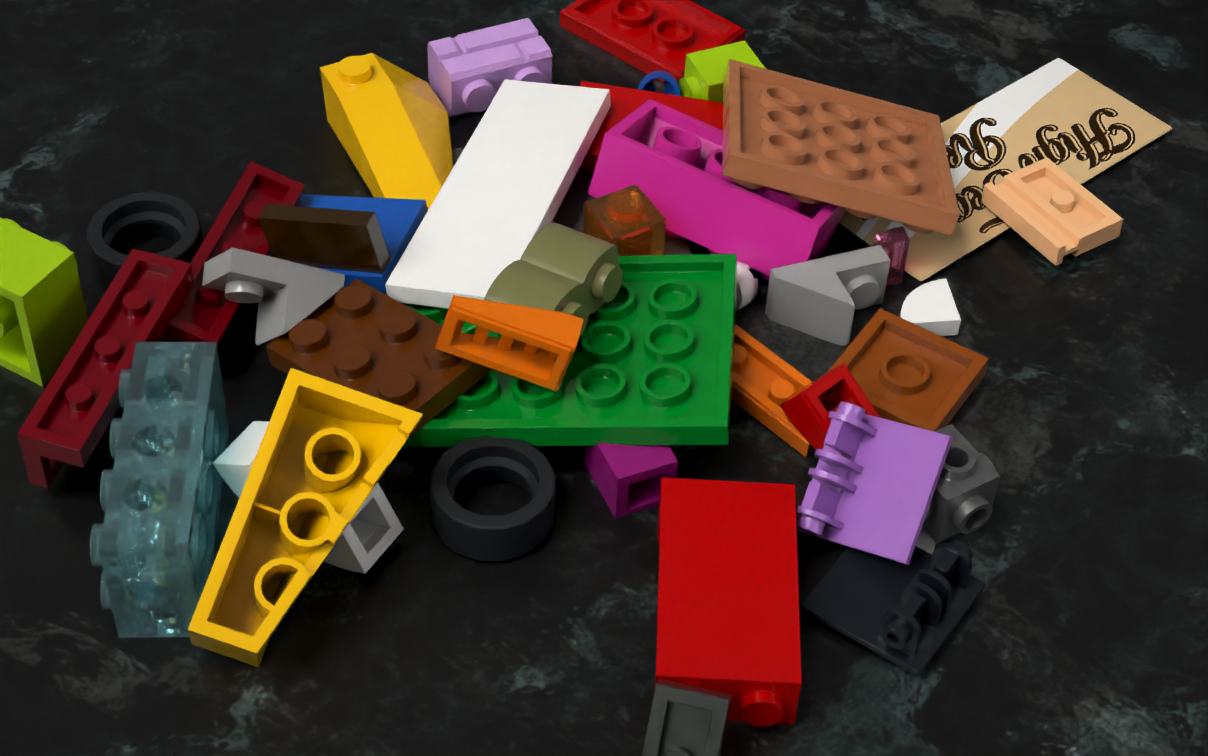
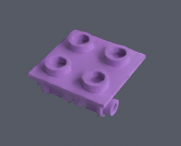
M840 401L836 412H829L827 419L831 423L823 442L824 447L815 451L814 456L819 461L816 469L809 468L807 475L812 477V480L809 482L801 506L796 505V514L799 515L796 522L797 531L909 565L953 437L865 414V409Z

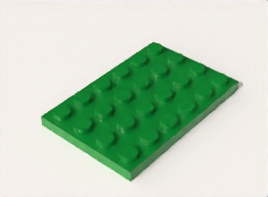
M737 254L618 256L619 267L623 272L621 287L613 300L605 302L597 311L589 315L586 328L578 339L576 349L558 392L492 369L407 439L402 447H453L463 440L478 436L518 439L528 442L533 446H596V443L631 446L729 445L738 275ZM402 303L443 326L448 309ZM464 322L461 333L474 334L477 326ZM489 330L488 337L500 338L501 334Z

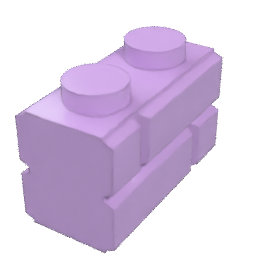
M529 18L459 34L454 38L447 37L430 41L427 44L430 86L437 97L441 99V103L448 111L450 118L487 110L505 79L552 84L551 49L542 36H539L538 30Z

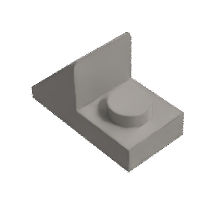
M876 245L770 269L765 313L770 321L839 346H848L855 309H863L883 303L891 260L882 246Z
M232 247L204 262L202 286L225 291V298L230 301L258 303L255 343L259 346L287 333L343 288L345 274Z

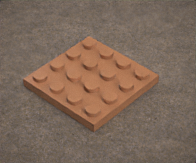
M729 59L723 80V176L731 177L737 184L750 189H761L765 186L788 192L791 197L803 203L818 204L822 201L845 207L848 212L860 218L874 219L879 216L898 221L906 228L917 233L930 234L936 231L952 236L960 214L939 115Z

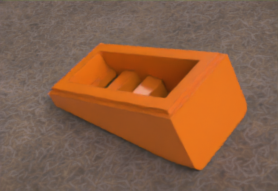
M453 295L435 349L558 392L576 349L584 319L558 311ZM464 322L477 326L474 334L461 333ZM489 330L501 334V337H488Z

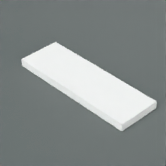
M505 79L385 284L387 295L400 303L449 309L453 295L484 300L488 289L501 271L512 262L520 260L534 236L545 226L552 223L611 107L610 90Z

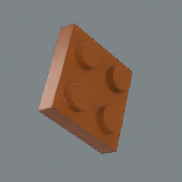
M879 308L827 372L845 363L881 418L930 431H937L949 424L983 379L989 358Z

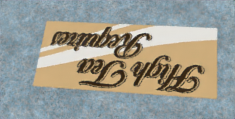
M1057 58L941 123L960 214L952 236L936 231L930 234H921L906 228L898 221L879 216L874 219H864L851 214L847 210H845L839 223L870 246L881 245L892 262L917 280L924 281L1011 228L981 202L985 184L991 182L995 186L1003 183L1005 175L1047 157L1078 183L1083 184L1172 130V127L1074 66Z

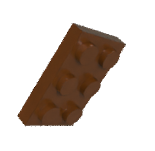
M357 278L325 301L287 333L277 337L266 346L270 364L287 375L290 368L422 413V419L409 438L492 370L483 365L435 349L442 329L441 324Z

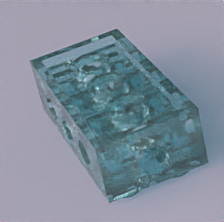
M136 342L131 369H122L120 372L119 401L124 411L122 418H113L111 421L110 452L115 461L113 469H104L101 475L100 502L102 510L105 511L104 523H94L92 526L90 557L93 566L103 567L100 584L101 605L104 610L113 611L119 638L190 637L188 627L212 569L223 478L213 462L227 449L229 438V425L217 342Z

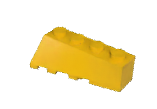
M290 368L188 627L192 645L259 667L271 635L423 417L422 413Z

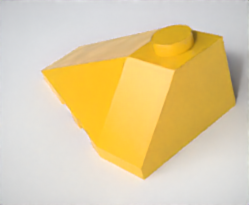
M374 53L362 56H349L340 62L320 67L327 121L374 198L425 200L429 210L453 169L448 111L428 82Z

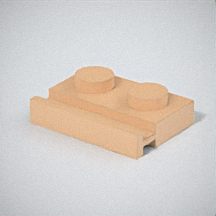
M1048 157L1005 175L1003 183L995 186L989 182L983 188L981 202L1055 266L1063 262L1065 255L1072 253L1076 257L1120 236L1123 218Z

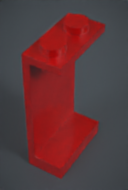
M661 477L657 528L659 563L654 692L658 680L664 679L732 694L727 721L746 722L757 727H767L775 724L794 725L802 684L795 484Z

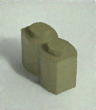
M551 223L534 236L520 260L512 262L501 271L488 289L484 300L558 311L583 318L580 337L586 328L589 315L597 311L605 302L613 300L621 287L623 272L619 267L617 245L561 224Z

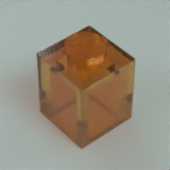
M636 184L584 202L583 233L617 245L618 256L664 255L666 218Z

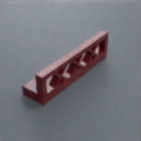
M250 161L192 259L191 265L194 281L151 352L145 366L163 372L177 346L212 360L243 303L226 299L225 291L202 286L204 262L232 247L269 256L271 251L258 216L267 204L297 206L302 196L304 184Z
M134 248L131 250L17 433L30 484L48 489L63 463L82 468L85 467L193 283L191 263Z

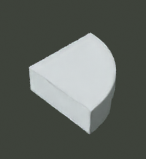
M947 279L930 281L915 288L906 297L901 308L900 317L940 336L958 335L961 318Z

